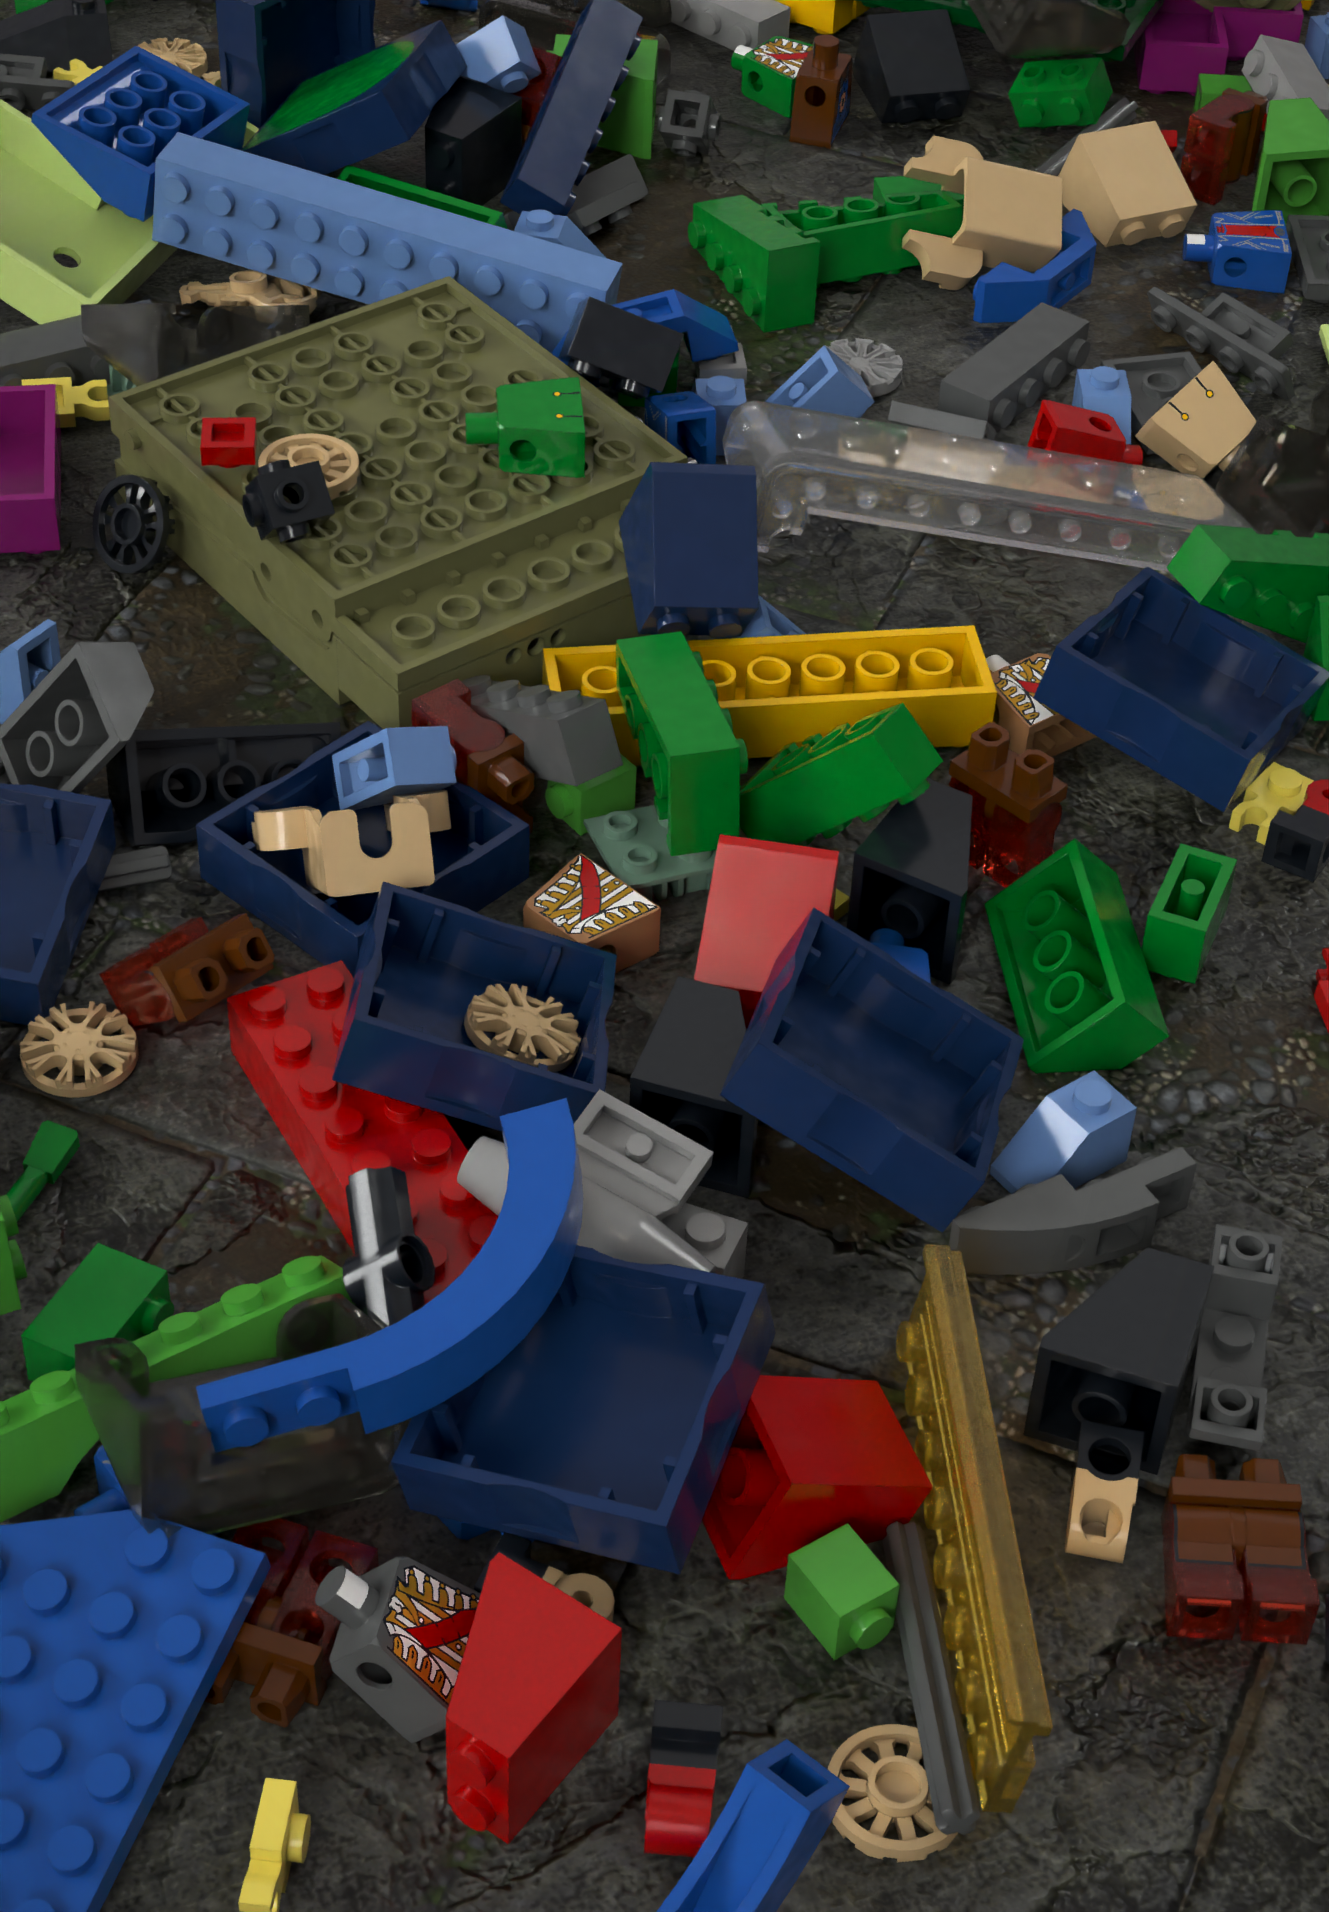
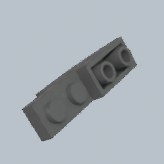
M1181 1146L1158 1157H1147L1138 1162L1134 1167L1105 1179H1094L1079 1190H1075L1062 1174L1037 1184H1027L1011 1195L984 1206L971 1207L960 1216L954 1218L951 1226L946 1263L955 1272L986 1275H1024L1058 1272L1091 1266L1150 1247L1156 1220L1188 1206L1197 1163Z

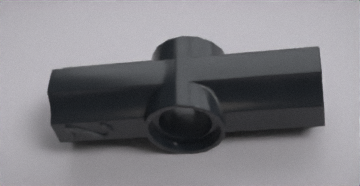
M392 1166L360 1170L348 1176L349 1184L345 1187L355 1254L344 1262L343 1281L351 1301L359 1310L363 1311L366 1336L393 1325L425 1305L423 1292L433 1287L435 1281V1267L432 1256L427 1246L414 1233L406 1174L404 1171Z

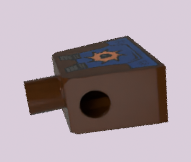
M816 36L813 49L810 50L797 73L790 142L830 149L850 113L852 57L849 54L839 53V39L835 36Z

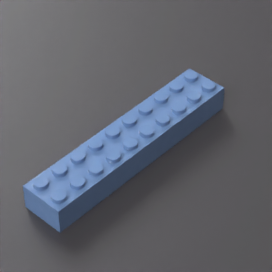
M180 132L176 133L156 157L152 240L368 305L450 276L550 353L569 330L578 304L589 296L610 305L616 304L623 266L621 262Z

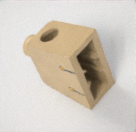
M1214 361L1159 409L1135 435L1140 442L1196 483L1201 482L1218 466L1238 487L1259 467L1253 458L1240 446L1258 427L1257 421Z

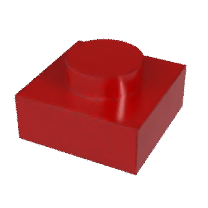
M256 417L202 418L200 444L202 466L218 465L223 468H236L241 465H256Z

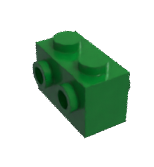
M1102 57L1025 62L1008 95L1020 128H1048L1051 126L1068 125L1083 127L1097 123L1113 91Z

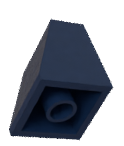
M650 462L619 520L638 634L656 635L682 631L684 635H707L714 639L741 636L759 609L755 466Z

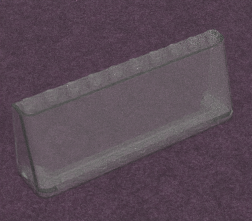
M749 401L735 408L729 417L722 439L727 465L755 466L757 485L758 552L768 553L771 545L770 540L782 531L790 529V534L801 536L808 514L1141 568L1148 566L1153 570L1170 572L1167 566L1197 524L1252 528L1257 534H1260L1203 478L1192 474L763 401ZM1228 615L1229 617H1231L1239 623H1242L1243 621L1241 619Z

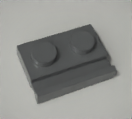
M895 401L891 403L888 421L898 430H903L902 438L912 442L913 438L916 437L988 438L994 441L996 430L991 424H988V421Z

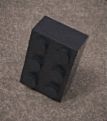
M589 296L578 304L558 359L568 362L567 366L586 380L593 382V380H600L601 376L614 380L611 387L612 390L634 399H643V397L647 398L648 394L663 391L684 334Z

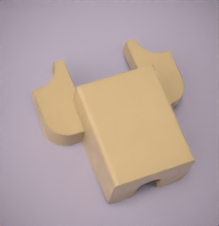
M935 135L926 143L925 155L918 158L912 157L904 166V177L942 185L941 190L964 195L963 221L959 231L952 238L912 229L902 238V249L911 252L921 265L922 280L939 283V288L959 290L965 287L977 275L982 266L995 268L1001 262H1005L1025 271L1035 272L1037 269L1045 266L1060 252L1062 247V177L986 161L973 145Z
M447 790L393 795V804H384L386 829L391 831L392 845L390 850L379 858L369 857L362 851L357 815L350 809L329 811L323 817L319 809L309 806L254 812L255 822H251L253 843L256 845V849L260 851L302 848L307 885L331 897L379 892L383 881L403 888L429 886L435 880L430 832L451 829Z

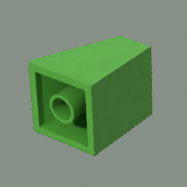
M556 34L554 49L546 50L545 77L553 78L571 35ZM642 39L630 61L625 60L624 66L628 67L629 71L620 88L616 92L612 91L611 96L616 99V103L605 122L602 123L600 121L598 128L603 130V134L597 146L624 154H631L641 159H651L656 116L658 40Z
M1311 97L1270 100L1251 211L1282 210L1285 226L1288 215L1329 216V121Z

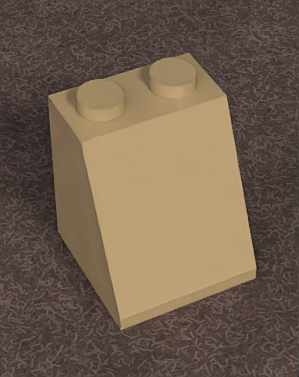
M1156 120L1079 134L1058 175L1063 179L1062 204L1069 211L1072 209L1081 211L1091 233L1105 247L1119 244L1134 245L1145 239L1160 236L1164 238L1176 236L1185 229L1187 222L1197 207V203Z

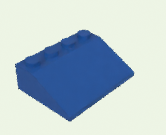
M134 46L32 113L31 122L104 202L123 211L127 216L144 222L153 215L156 157L176 133L180 132L241 150L243 148L250 103L138 46Z

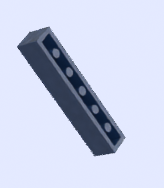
M590 0L577 20L500 199V203L520 215L522 211L530 212L532 210H547L554 215L562 216L568 214L577 196L571 191L573 185H579L590 165V162L585 160V156L587 153L591 154L603 134V130L598 128L600 121L602 123L605 122L616 103V99L611 96L612 91L616 92L620 88L628 74L629 68L624 66L625 60L630 61L642 40L641 37L636 35L643 19L642 16L616 0Z

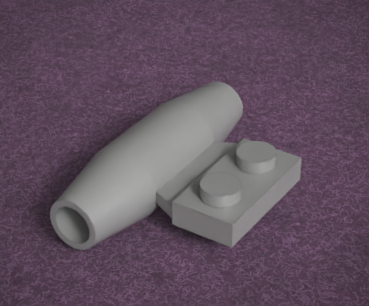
M599 1089L574 1123L584 1196L582 1224L577 1245L593 1248L600 1253L627 1262L659 1265L672 1264L716 1273V1265L660 1221L673 1213H679L711 1167L714 1152ZM486 1136L480 1137L468 1151L457 1175V1183L497 1216L501 1212L507 1190L509 1163L505 1144Z

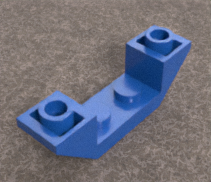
M1072 209L1062 217L1061 250L1041 269L1030 273L1001 262L987 274L982 275L977 280L973 289V300L975 301L973 320L979 323L1017 322L1041 302L1059 309L1089 286L1092 280L1097 243L1082 212Z
M675 289L612 305L684 334L683 339L693 363L705 359H717L722 355L739 351L737 340L727 316ZM568 331L551 352L557 358L560 355ZM599 379L593 380V382L587 380L596 388L600 387Z

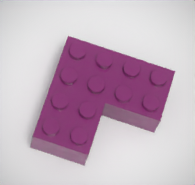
M1165 0L1133 46L1139 89L1147 90L1153 94L1177 91L1187 92L1195 96L1199 73L1225 75L1227 60L1237 61L1246 57L1248 52L1255 46L1260 34L1299 43L1304 17L1301 2L1291 10L1214 6L1212 13L1193 0Z
M56 384L1 386L0 553L26 552L38 554L45 551L61 550V427Z

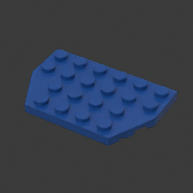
M135 1509L0 1525V1912H100L271 1568L266 1553Z

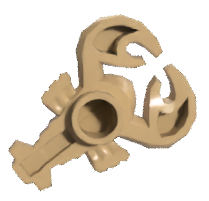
M254 270L233 273L229 277L230 282L203 285L199 281L189 282L188 285H183L179 290L182 305L186 303L192 304L199 300L217 309L257 318L269 323L299 321L309 316L317 306L316 300L322 294L321 290L271 275L267 276V274Z

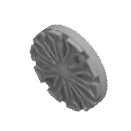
M855 338V342H849L848 339L835 340L828 347L862 377L872 397L890 393L901 383L903 360L900 355H895L896 350L884 343L875 345L874 340Z

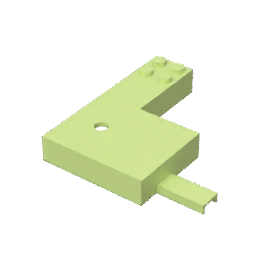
M0 99V299L38 324L121 306L178 248L152 240L153 215L142 222L127 216L123 211L104 202L31 122V118ZM248 121L243 147L259 130V128ZM54 255H68L77 262L78 266L74 268L62 266L55 260Z

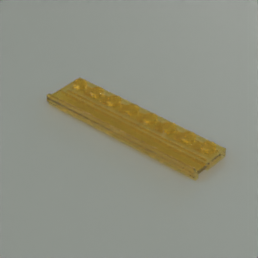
M927 1244L922 1252L926 1275L909 1321H902L899 1324L896 1337V1353L898 1361L906 1362L909 1377L905 1389V1407L908 1416L916 1417L918 1429L914 1451L933 1486L924 1500V1521L927 1529H934L937 1548L933 1564L934 1581L938 1589H945L948 1607L944 1617L943 1630L947 1649L955 1651L958 1671L954 1684L960 1714H966L969 1730L966 1744L973 1778L978 1784L982 1812L1012 1813L1036 1763L1032 1738L1034 1735L1049 1736L1053 1725L962 1252L951 1251L950 1246Z

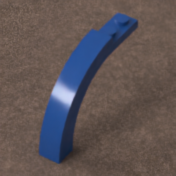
M567 1098L499 1116L509 1163L507 1190L501 1212L491 1234L476 1257L463 1273L434 1299L397 1323L369 1336L196 1386L200 1408L215 1453L235 1447L252 1446L266 1438L304 1427L325 1425L336 1418L360 1412L365 1434L398 1424L441 1404L469 1387L499 1364L527 1336L546 1312L564 1281L575 1254L582 1224L584 1199L582 1173L574 1124Z
M788 1739L746 1764L728 1802L701 1848L656 1912H776L813 1855L850 1786Z

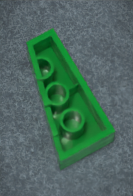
M943 190L885 194L884 203H878L869 198H861V196L844 197L843 206L837 207L818 205L817 200L798 201V210L778 211L777 203L760 204L767 209L768 216L778 215L783 218L785 227L796 226L804 231V238L814 237L820 241L817 288L821 287L823 283L838 280L842 282H856L865 275L875 273L897 274L902 272L903 268L920 265L918 259L911 252L902 249L903 236L912 229L952 238L961 227L963 209L961 204Z
M743 194L693 203V222L688 224V238L692 248L697 249L707 262L709 269L718 275L725 284L727 291L734 295L742 305L745 314L755 321L763 333L814 323L820 254L819 240L814 237L804 238V231L796 226L785 227L783 218L778 215L768 216L766 208Z
M1197 524L1169 563L1167 569L1200 605L1306 643L1316 596L1329 595V533L1315 532L1313 537L1310 538L1296 537L1288 530H1274L1273 534L1267 535L1257 534L1252 528Z
M682 631L617 639V691L633 740L638 739L641 765L645 777H652L657 795L654 796V805L659 820L668 819L666 842L670 855L678 856L717 850L720 834L739 837L740 774L747 773L748 754L743 738H735L730 712L727 708H720L716 685L712 679L706 680L701 655L698 651L692 652Z
M904 703L865 716L853 726H850L849 723L837 726L825 737H822L820 733L810 736L802 742V746L799 748L795 742L785 745L740 788L739 826L746 836L751 839L807 846L820 833L825 839L835 836L853 821V818L859 817L862 822L873 819L883 812L893 800L897 799L900 805L913 801L929 788L930 783L926 778L943 762V759Z

